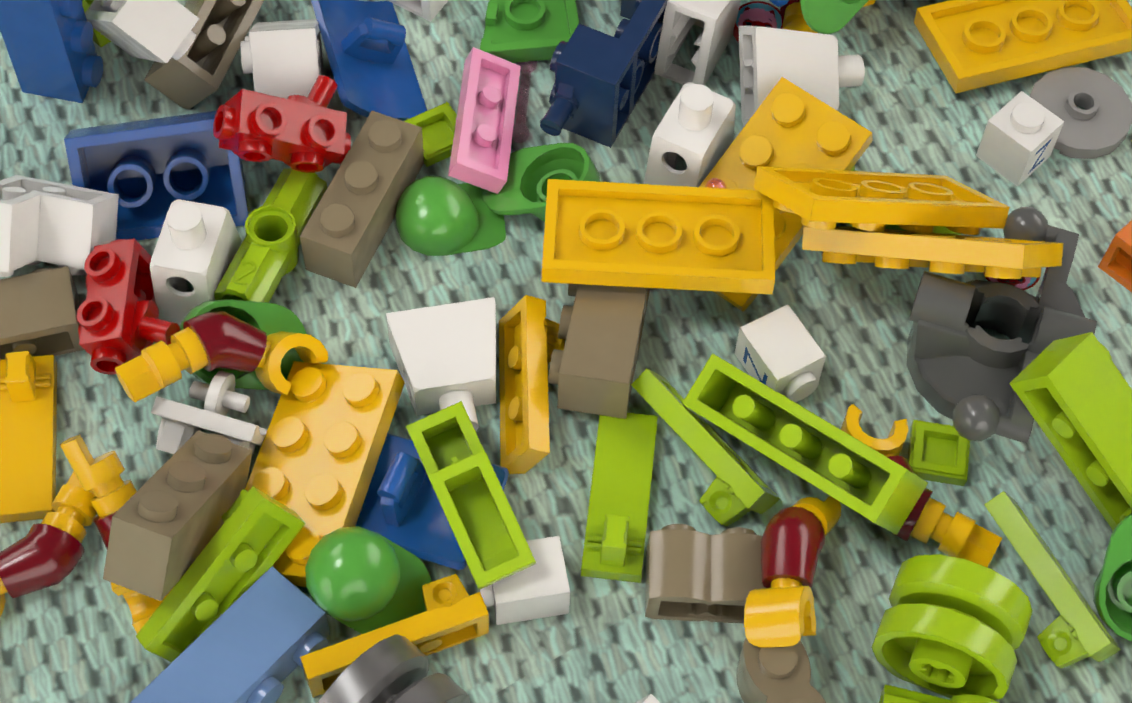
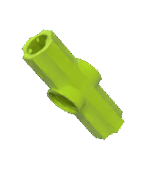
M283 168L263 206L253 210L248 215L245 222L246 236L214 292L215 300L231 299L269 303L282 277L291 272L297 265L299 258L298 247L301 244L300 235L328 188L325 180L321 179L316 173L299 172L292 168Z

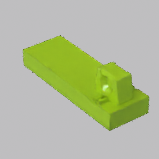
M646 368L631 384L717 476L699 501L721 525L727 527L751 510L763 514L780 500L778 495L701 415L682 404L685 398L666 378Z
M627 413L626 419L599 416L581 576L641 583L658 416Z
M254 486L249 491L243 489L228 511L222 515L223 525L136 635V638L145 650L173 662L274 565L306 524L295 511Z
M1005 491L985 503L984 506L1060 613L1037 636L1038 641L1053 663L1059 668H1064L1087 657L1101 662L1119 652L1121 649L1018 503Z

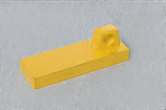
M525 295L499 320L500 466L507 468L509 474H525L550 453L548 363L551 362L554 349L564 350L565 340L558 338L559 323L545 318L546 300Z
M29 351L6 353V359L0 360V523L44 519L48 512H55L51 505L56 497L57 361L54 355L32 357Z
M457 574L432 581L422 586L425 612L300 656L312 697L324 694L338 676L362 653L379 641L397 634L406 637L423 654L428 656L488 634L489 613L481 593L478 592L469 596Z

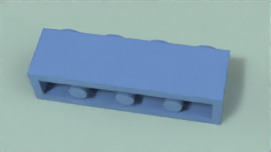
M272 566L130 703H275L284 689V685L281 682L298 665L303 669L300 656L328 646L329 641L326 638L330 635L326 612Z

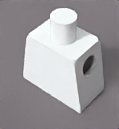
M668 0L654 74L682 85L690 82L705 85L733 35L741 0ZM693 24L704 28L694 43L700 46L691 59L696 67L695 72L672 63Z
M738 26L741 119L743 126L747 124L781 77L837 111L839 108V88L855 87L863 84L865 67L862 57L859 54L838 56V40L836 35L763 26Z
M692 82L685 83L654 132L643 184L699 187L734 141L736 104L730 98L711 91L705 85ZM677 154L683 157L687 164V169L675 170Z
M180 199L171 203L150 263L155 302L159 309V319L181 325V322L191 309L205 301L215 300L214 292L242 244L228 209ZM187 281H189L194 287V290L192 292H185L189 290Z
M491 297L386 313L390 348L401 377L405 381V387L416 416L436 413L462 401L475 431H477L479 425L475 406L496 403L495 298Z

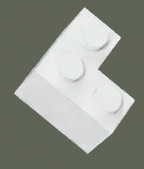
M317 19L257 22L249 31V36H245V41H241L243 73H253L255 92L285 99L291 95L307 97L318 76L323 75L321 33Z
M20 175L0 180V277L12 276L14 270L25 265L39 264L41 261L57 264L58 268L68 266L71 275H87L84 263L88 255L94 250V246L108 244L116 240L119 194Z

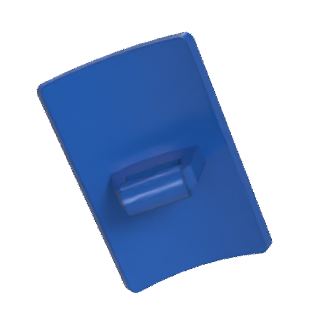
M311 0L333 77L338 85V94L344 106L367 118L371 111H375L401 121L427 111L405 43L406 29L403 25L399 24L392 2Z
M387 433L356 526L379 533L418 558L456 570L464 569L467 566V562L413 441ZM491 463L504 491L509 471L503 466Z

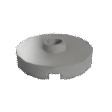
M1064 67L1050 71L1035 82L1030 94L1031 98L1064 121L1054 148L1060 150L1059 154L1070 158L1094 159L1111 154L1126 139L1132 124V102L1124 89L1107 75L1089 68ZM1077 106L1084 107L1086 110L1080 109Z

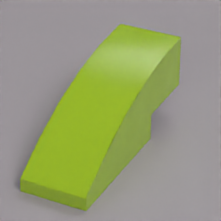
M462 401L407 425L406 428L478 589H483L535 565L534 556Z

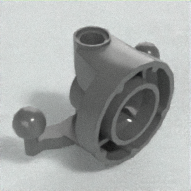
M1020 207L1008 215L1003 229L1004 238L1064 243L1062 266L1046 267L1036 297L1007 283L983 280L960 282L924 271L909 320L913 321V325L908 336L906 365L915 387L938 413L952 419L953 426L958 434L969 441L981 442L996 434L1027 444L1034 418L1009 383L1054 340L1089 332L1095 335L1097 321L1085 318L1073 290L1066 284L1079 234L1048 225V220L1042 212L1033 207ZM982 328L996 330L1011 340L992 337Z

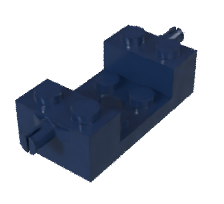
M621 0L620 16L625 18L619 23L614 37L579 24L568 42L561 41L557 45L550 63V71L555 73V83L549 98L551 106L540 121V127L544 132L552 136H558L563 128L607 147H612L655 73L663 19L668 0Z

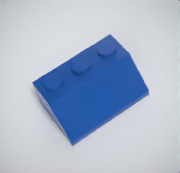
M0 0V32L22 92L83 103L89 87H97L101 81L103 60L101 56L97 55L93 42V26L91 22L87 21L82 0Z
M217 110L73 129L66 135L64 142L72 185L119 194L116 240L158 238L169 207L177 199L224 207L230 211L236 227L245 225L249 213L242 159L231 150L219 148V139L215 138L213 134V124Z

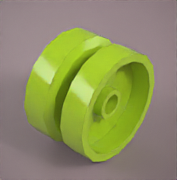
M934 554L916 555L903 561L889 596L892 607L885 610L871 647L877 661L897 678L948 698L961 694H972L993 700L1002 699L1009 689L1017 663L1014 650L1018 649L1024 640L1033 612L1029 597L1014 582L998 572L966 559Z

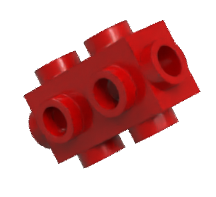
M320 75L307 97L291 95L287 99L241 89L225 104L220 105L216 112L213 134L215 138L219 139V148L231 150L239 158L247 161L265 162L271 159L283 161L293 170L306 173L320 172L331 163L341 165L351 149V136L346 132L347 112L327 108L338 87L337 83L330 77Z
M135 238L128 240L118 239L108 244L94 246V250L88 255L84 263V269L87 273L86 300L79 306L76 315L79 322V345L91 355V368L102 374L115 375L116 367L140 356L141 351L153 345V342L162 340L169 345L171 344V335L181 331L177 323L159 319V309L155 302L150 272L152 256Z

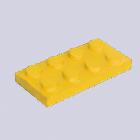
M949 0L917 8L914 19L915 26L955 94L1132 51V7L1127 0Z
M781 77L699 187L756 190L754 189L758 166L851 171L872 143L873 134L865 127ZM774 207L776 271L802 237L803 227L807 226L801 223L802 217L798 214L782 211ZM713 291L743 312L758 296V294Z
M758 166L754 189L774 200L773 207L782 211L796 213L802 217L801 223L803 225L819 230H834L836 223H850L853 227L861 230L883 232L885 231L886 224L899 225L900 228L922 234L932 233L934 226H945L948 230L956 233L979 235L981 228L1004 229L1010 208L945 175Z
M548 179L541 282L773 295L775 284L773 199L757 190Z
M836 226L834 230L803 227L802 250L823 251L822 262L875 263L874 267L891 269L922 267L929 268V272L946 274L985 272V277L1001 279L1041 277V269L1043 267L1062 266L1064 243L945 233L922 234L894 229H885L883 232H871L853 226Z
M294 361L287 378L292 383L288 396L281 394L245 490L249 491L254 486L295 511L306 523L273 565L278 572L295 586L306 587L305 567L311 550L323 536L341 527L356 526L405 384L398 370Z

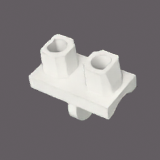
M218 371L210 385L199 381H193L191 384L189 397L204 401V410L156 396L151 411L152 414L162 417L158 430L156 449L175 454L201 429L225 436L232 443L254 452L256 445H262L268 429L226 416L229 409L246 413L251 399L250 396L235 392V376L225 371Z

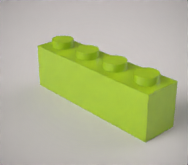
M1092 332L1054 340L1009 384L1114 531L1121 520L1132 513V389L1113 363L1107 348L1097 340Z
M713 353L682 402L684 406L863 517L896 535L928 485L927 481Z

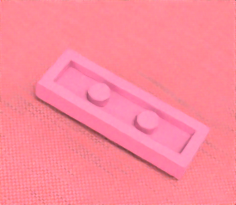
M475 47L468 54L464 63L448 176L499 194L506 184L520 65Z

